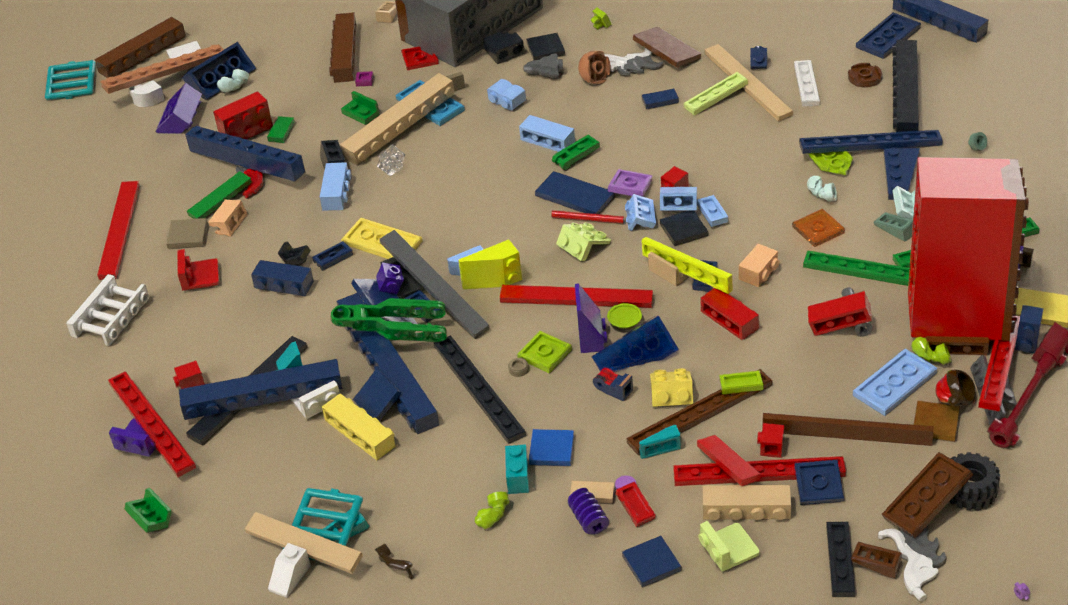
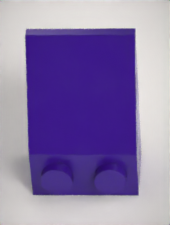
M577 283L575 284L580 351L581 353L603 352L604 343H607V332L602 331L606 329L605 318H601L600 309Z

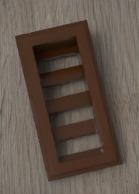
M858 542L851 561L884 576L896 579L902 563V552ZM863 551L867 552L865 557L861 556Z

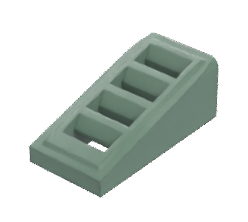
M885 212L874 221L875 226L900 240L907 241L912 237L913 220Z

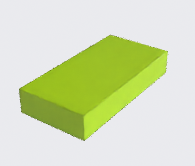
M760 371L719 375L722 394L763 390Z

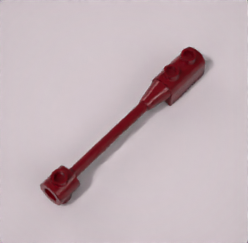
M1053 323L1031 359L1038 362L1035 374L1008 418H1001L1000 420L995 418L988 428L987 432L990 434V440L994 445L1006 448L1017 443L1020 435L1017 434L1018 426L1015 422L1042 377L1057 365L1061 367L1067 359L1064 353L1068 354V330L1058 323Z

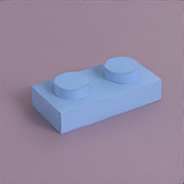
M714 195L697 200V206L711 227L728 222V215Z

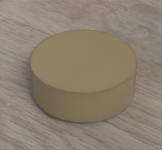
M523 358L512 359L508 363L509 373L515 377L524 376L528 372L527 361Z

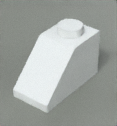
M290 543L285 546L275 561L268 587L270 592L288 598L310 568L306 549Z

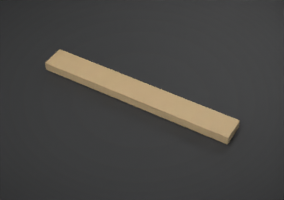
M717 44L705 49V55L728 76L738 72L748 79V84L742 87V89L777 121L793 116V110L723 47Z

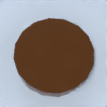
M858 63L848 70V80L857 87L876 86L882 79V71L876 65L870 66L871 63Z

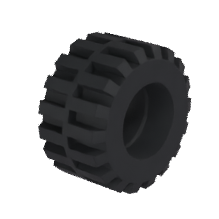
M966 452L965 455L960 453L957 457L953 456L950 458L969 469L973 476L949 502L952 505L957 504V507L960 509L964 507L969 511L971 509L981 510V507L987 508L989 504H993L998 495L1000 470L996 467V463L989 461L987 456L982 457L979 453L972 454L971 452Z

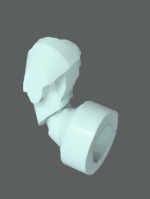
M235 69L233 70L232 78L222 77L217 82V87L222 92L239 89L243 83L248 81L249 73Z
M812 176L808 179V190L817 198L826 199L828 202L837 200V190L834 183H828L822 187L821 177Z

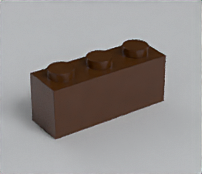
M926 336L932 351H935L936 346L945 343L950 355H988V337Z

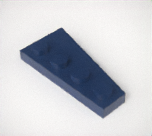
M884 148L883 155L888 200H894L892 190L896 186L909 192L920 148Z

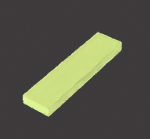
M736 72L686 101L684 108L695 116L746 86L748 79Z

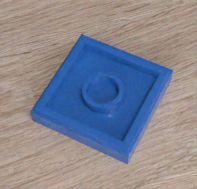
M533 429L529 465L571 466L574 430Z

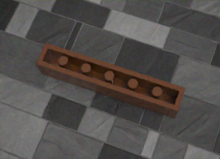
M355 12L336 14L335 20H333L331 67H329L330 77L333 76L334 83L354 81L357 30Z
M170 17L94 59L98 73L106 78L115 77L186 37L183 23Z

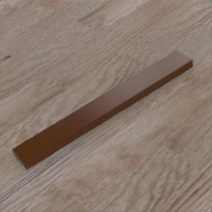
M758 369L757 371H760L763 382V390L772 386L773 380L761 369ZM720 389L626 438L627 444L639 456L640 441L672 425H676L681 434L762 390L722 394Z
M763 413L762 428L763 423L784 425V434L925 446H932L934 426Z

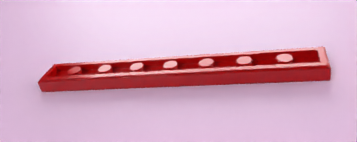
M139 181L121 182L97 274L99 280H104L108 274L113 275L117 279L140 187Z
M502 285L499 297L500 303L576 305L575 287ZM583 288L596 306L613 307L618 304L628 303L638 308H652L653 290Z
M1012 316V321L1015 322L1014 333H1010V341L999 339L994 341L978 408L1000 412L1016 345L1020 316Z
M125 371L108 379L111 388L145 434L149 436L153 445L176 476L180 477L196 469L194 461Z
M843 456L746 461L760 473V480L757 482L796 480L795 463L838 460L840 477H846ZM716 463L673 465L675 486L737 483Z

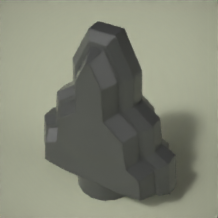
M551 54L550 56L542 57L540 60L527 62V64L523 65L524 72L530 75H542L543 77L558 79L559 73H563V59H558L557 54Z

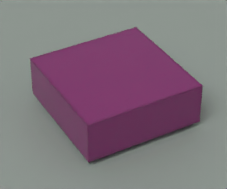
M357 72L356 87L372 86L373 72Z

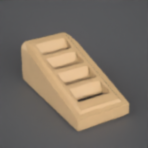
M385 1L375 12L376 20L378 22L392 23L397 13L396 3Z

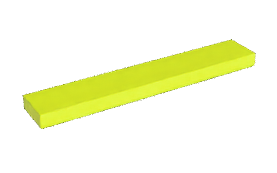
M648 237L642 239L643 256L648 258V253L653 252L678 267L679 272L727 294L733 291L732 274Z

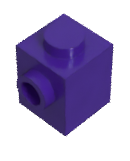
M382 262L376 275L379 291L393 294L398 293L403 282L400 265Z

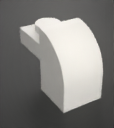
M153 80L144 85L138 84L128 89L134 105L138 107H151L165 100L161 86Z

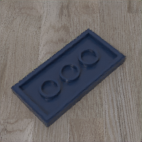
M893 12L856 42V48L884 59L892 52L893 46H896V40H907L921 28V23Z
M555 171L535 190V196L589 214H600L615 197V193L608 192V189Z
M377 279L352 280V286L366 305H378L389 298L399 299L396 294L379 291ZM382 317L386 321L418 324L414 318Z

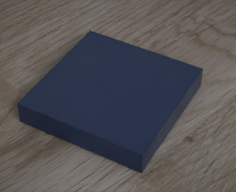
M376 368L353 400L368 415L380 421L402 392L380 369Z
M838 460L794 464L800 505L844 501Z
M661 535L622 551V557L641 587L682 571V566Z

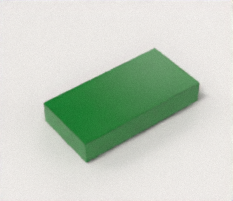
M278 116L267 136L268 141L284 143L295 123L294 117Z

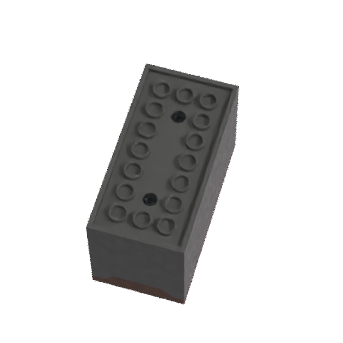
M395 0L401 40L413 47H421L422 51L432 56L435 54L439 60L453 67H457L482 50L485 37L499 32L505 34L543 8V0Z

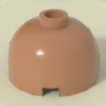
M589 51L581 57L578 70L581 78L587 83L602 84L606 81V75L610 74V60L608 56L603 54V51Z

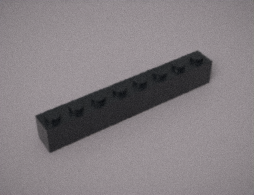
M896 40V46H893L892 50L893 129H896V132L918 131L917 40Z

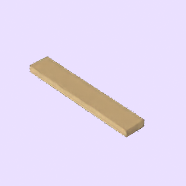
M257 512L253 514L244 529L248 534L284 548L290 543L306 549L308 557L353 574L363 557L360 551Z

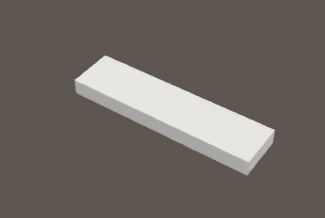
M811 60L794 61L802 107L819 105L820 100Z

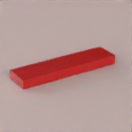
M716 435L697 440V447L741 486L760 480V473Z

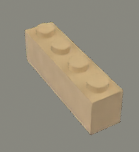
M790 485L703 486V520L791 519Z

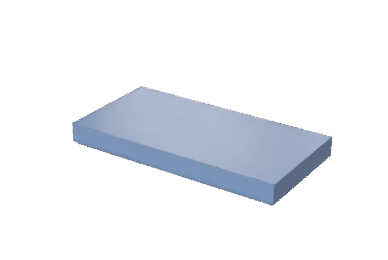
M905 348L854 389L853 396L886 416L937 373V367Z

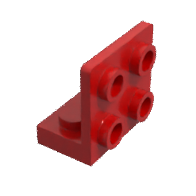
M185 249L177 250V274L182 291L219 285L218 259L191 262V258L186 255Z

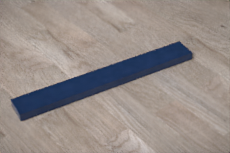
M939 130L799 138L802 154L939 146L943 144Z

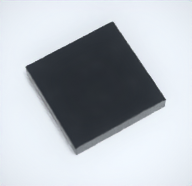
M558 32L526 38L533 60H540L542 57H547L551 54H557L558 57L565 55V49Z
M694 210L660 219L661 227L674 246L708 236L707 228Z

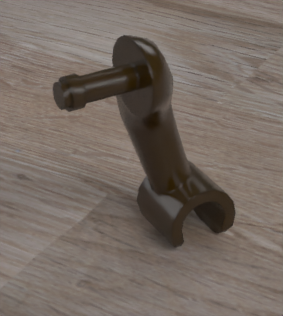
M385 543L375 549L379 555V560H383L388 567L401 571L406 570L409 579L414 578L410 570L413 564L410 561L391 558L390 549Z

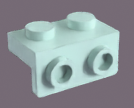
M896 186L892 190L896 213L900 217L913 220L915 190L910 193Z

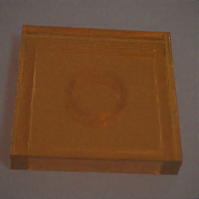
M820 209L792 222V228L814 247L845 233V228L824 209Z

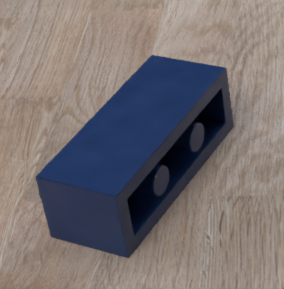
M264 260L258 262L251 274L253 285L256 289L306 296L314 282L311 268Z

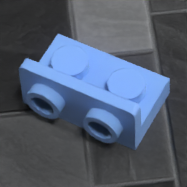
M633 194L631 199L625 204L628 230L632 231L636 224L653 229L656 224L653 200Z

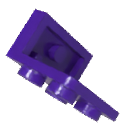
M134 418L125 429L112 427L109 431L114 449L150 457L156 448Z

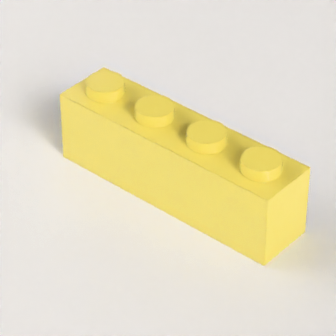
M339 394L322 406L325 421L374 459L379 460L396 447L393 431L390 428L384 427L377 418H372L363 408L356 406L350 398Z

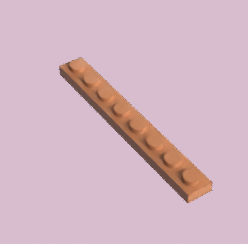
M219 44L211 45L205 49H198L189 54H182L179 57L169 58L160 63H153L144 68L141 67L115 77H108L100 81L101 87L110 94L198 66L224 49Z

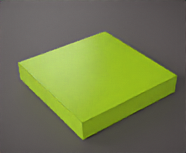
M539 331L517 354V358H523L528 364L550 374L572 351V345Z

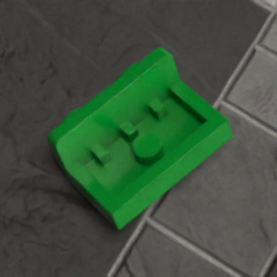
M151 488L145 489L144 498L126 502L124 508L146 533L168 528L172 511Z

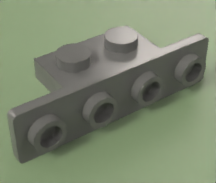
M983 355L970 367L979 395H981L988 368L986 356ZM1007 379L1000 412L984 409L990 425L995 418L1000 420L1006 416L1004 408L1013 410L1017 404L1009 379Z

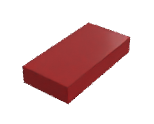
M635 481L616 489L615 494L636 527L655 519L654 511Z

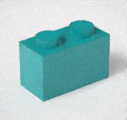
M526 444L505 446L508 494L529 493Z

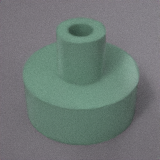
M982 132L973 133L968 140V144L975 151L983 150L987 146V137Z

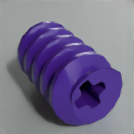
M587 488L577 489L569 496L568 505L585 533L597 534L608 527L609 519L598 504L594 494L589 492Z

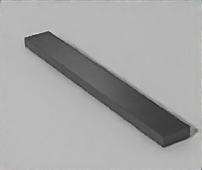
M395 230L380 238V244L437 301L445 304L447 312L474 339L489 329V324Z

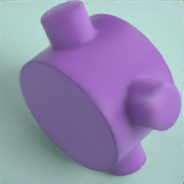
M1016 582L1014 584L1016 596L1019 599L1024 598L1028 600L1030 595L1028 586L1025 583L1019 584V582Z

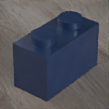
M1023 305L1015 350L1035 353L1044 308Z

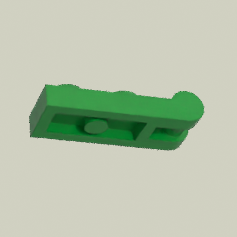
M586 135L554 154L552 162L560 165L563 170H568L571 164L600 148V142L590 135Z

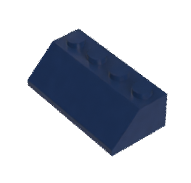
M237 41L188 71L182 79L202 94L201 98L207 100L221 91L217 87V82L222 77L232 78L233 70L235 69L250 73L256 67Z

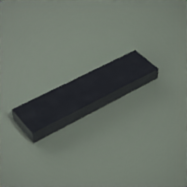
M826 522L832 597H855L849 522Z

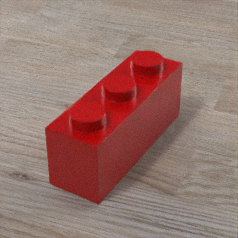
M714 288L700 297L701 312L739 339L743 340L759 329V314L731 295Z
M865 291L808 306V323L815 336L872 321L871 304Z

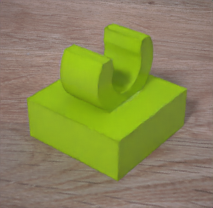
M598 7L592 11L594 17L590 21L594 23V28L598 30L602 25L606 28L611 25V21L605 12Z

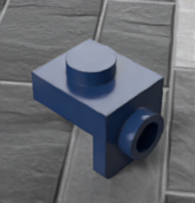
M762 46L750 48V69H767V48Z

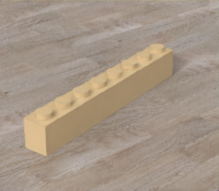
M440 73L436 74L341 143L340 147L344 158L356 166L454 95L453 80Z

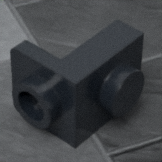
M287 241L281 246L278 255L285 264L300 265L307 260L311 249L307 245L293 249Z

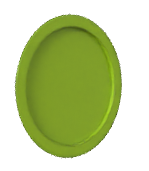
M628 303L615 305L607 313L608 321L618 328L633 327L642 318L641 310L637 306Z

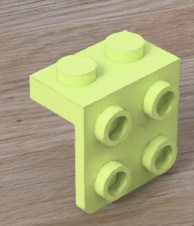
M590 223L563 224L556 245L580 261H586L592 244H610L611 239L606 237L607 235L604 232L594 229V226Z
M708 521L700 524L699 541L722 572L759 555L758 547L739 523H734L716 532Z

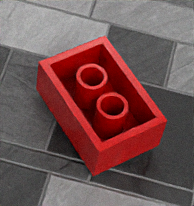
M258 91L213 111L218 132L247 140L273 127L268 101Z

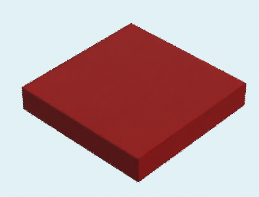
M419 46L401 50L407 71L439 64L435 54L432 56L422 51Z

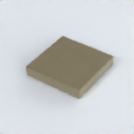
M207 219L171 220L167 248L204 246Z

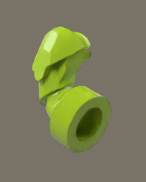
M917 337L911 344L912 351L929 362L932 360L943 365L952 362L945 343L936 346L935 351H932L929 342L923 337Z
M499 491L487 496L488 506L492 508L478 510L475 517V524L477 526L488 529L503 517L505 507L509 504L507 492Z

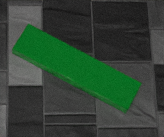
M239 171L188 209V216L193 219L206 218L218 209L225 200H230L252 183L251 178Z

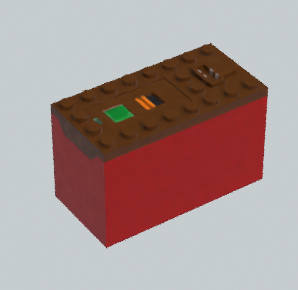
M918 157L908 282L911 337H988L989 340L1010 341V333H1014L1015 322L1012 321V316H1016L1017 306L1014 302L1015 299H1018L1019 293L1016 285L1017 281H1020L1021 275L1018 264H1022L1023 258L1020 246H1024L1025 240L1022 228H1026L1027 223L1024 210H1028L1029 199L1026 197L1027 188L1024 187L1023 167H1019L1018 159Z

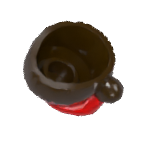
M954 369L948 371L936 384V397L941 402L949 403L956 407L959 404H971L975 400V384L972 378L962 370Z

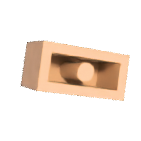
M757 244L740 263L739 280L759 287L764 281H767L770 273L777 269L779 265L778 251Z

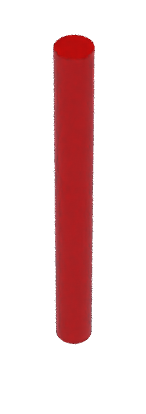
M552 210L551 214L552 218L624 223V216Z

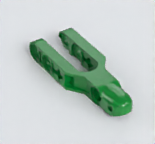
M389 298L378 305H338L331 311L330 319L335 326L352 327L359 331H375L388 340L442 342L447 338V329L441 325H431V323H427V325L412 324V322H395L382 319L384 316L440 319L446 314L445 304L441 301Z

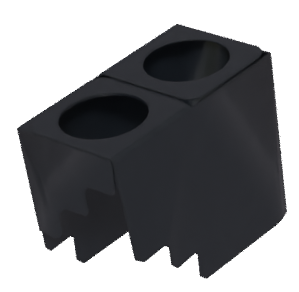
M499 32L485 37L483 40L485 51L497 64L524 54V42L516 32L512 34Z

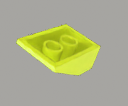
M509 239L458 259L461 283L464 290L502 287V285H511L522 280L519 251Z

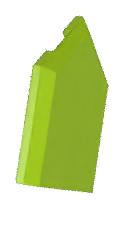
M847 151L808 153L820 170L840 175H846L853 161V157Z

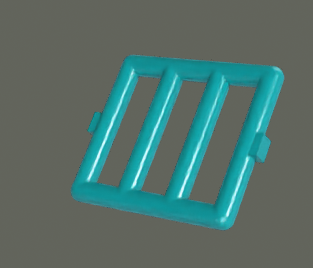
M70 61L67 64L49 66L45 99H72L75 96L92 94L94 89L95 61ZM89 67V70L54 74L56 71ZM88 76V79L53 84V81ZM87 86L85 89L52 93V90Z
M307 488L292 526L326 539L339 541V544L346 546L363 498L359 495L341 493L339 489L331 488L330 491ZM312 497L353 503L349 514L308 507ZM305 515L346 522L342 533L301 526Z

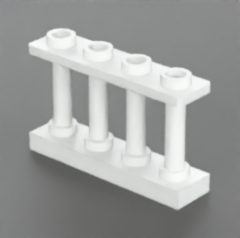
M108 274L67 321L66 324L71 337L78 338L85 330L102 335L105 345L110 346L138 313L140 308L148 301L149 294L146 285L141 284L136 291L118 287L115 277ZM115 294L130 297L126 303L111 300ZM104 306L120 309L116 315L100 312ZM94 318L109 322L105 328L90 323Z

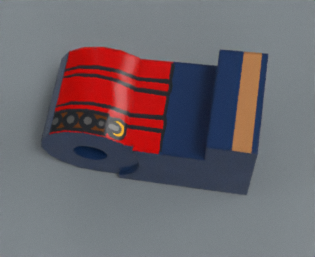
M603 368L592 381L598 390L621 401H624L633 391V376L626 373L621 376L609 368Z

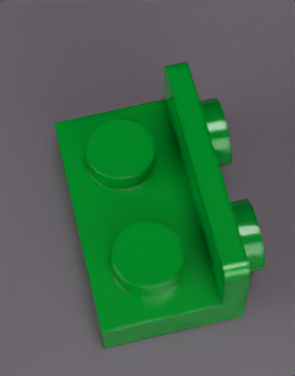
M356 91L351 92L352 101L341 108L342 114L364 125H367L380 115L377 101Z

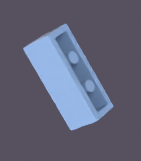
M529 115L519 126L520 140L557 152L575 142L574 128Z
M326 163L320 192L322 211L344 209V204L348 200V180H351V170H348L347 163Z

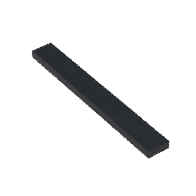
M450 335L442 342H434V348L505 441L510 444L525 437V429L453 337Z
M291 336L248 376L278 370L276 361L292 342L296 341L300 354L308 348L307 343ZM241 409L204 416L186 432L187 437L203 445Z

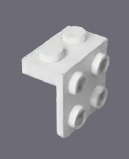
M332 381L300 398L291 399V401L302 415L308 419L322 412V406L340 394L337 383Z

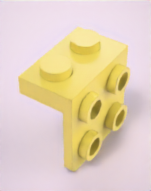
M679 368L675 369L674 372L655 370L654 373L650 374L653 407L693 404V387L690 371Z

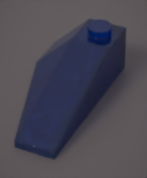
M653 316L591 357L599 371L603 368L616 371L663 360L679 350L661 318Z

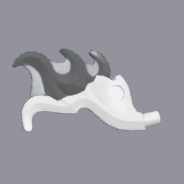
M646 48L645 52L627 54L625 57L604 54L610 60V71L614 72V70H617L619 74L625 76L630 75L629 71L644 73L643 69H659L663 66V61L657 63L651 59L652 52Z
M928 525L916 538H913L903 530L886 529L880 531L878 538H892L896 543L898 551L902 552V558L908 561L904 570V583L910 595H914L920 602L924 601L927 595L921 590L922 584L933 580L937 576V568L942 566L946 559L945 552H942L941 556L936 555L939 545L938 538L936 537L933 542L927 539Z

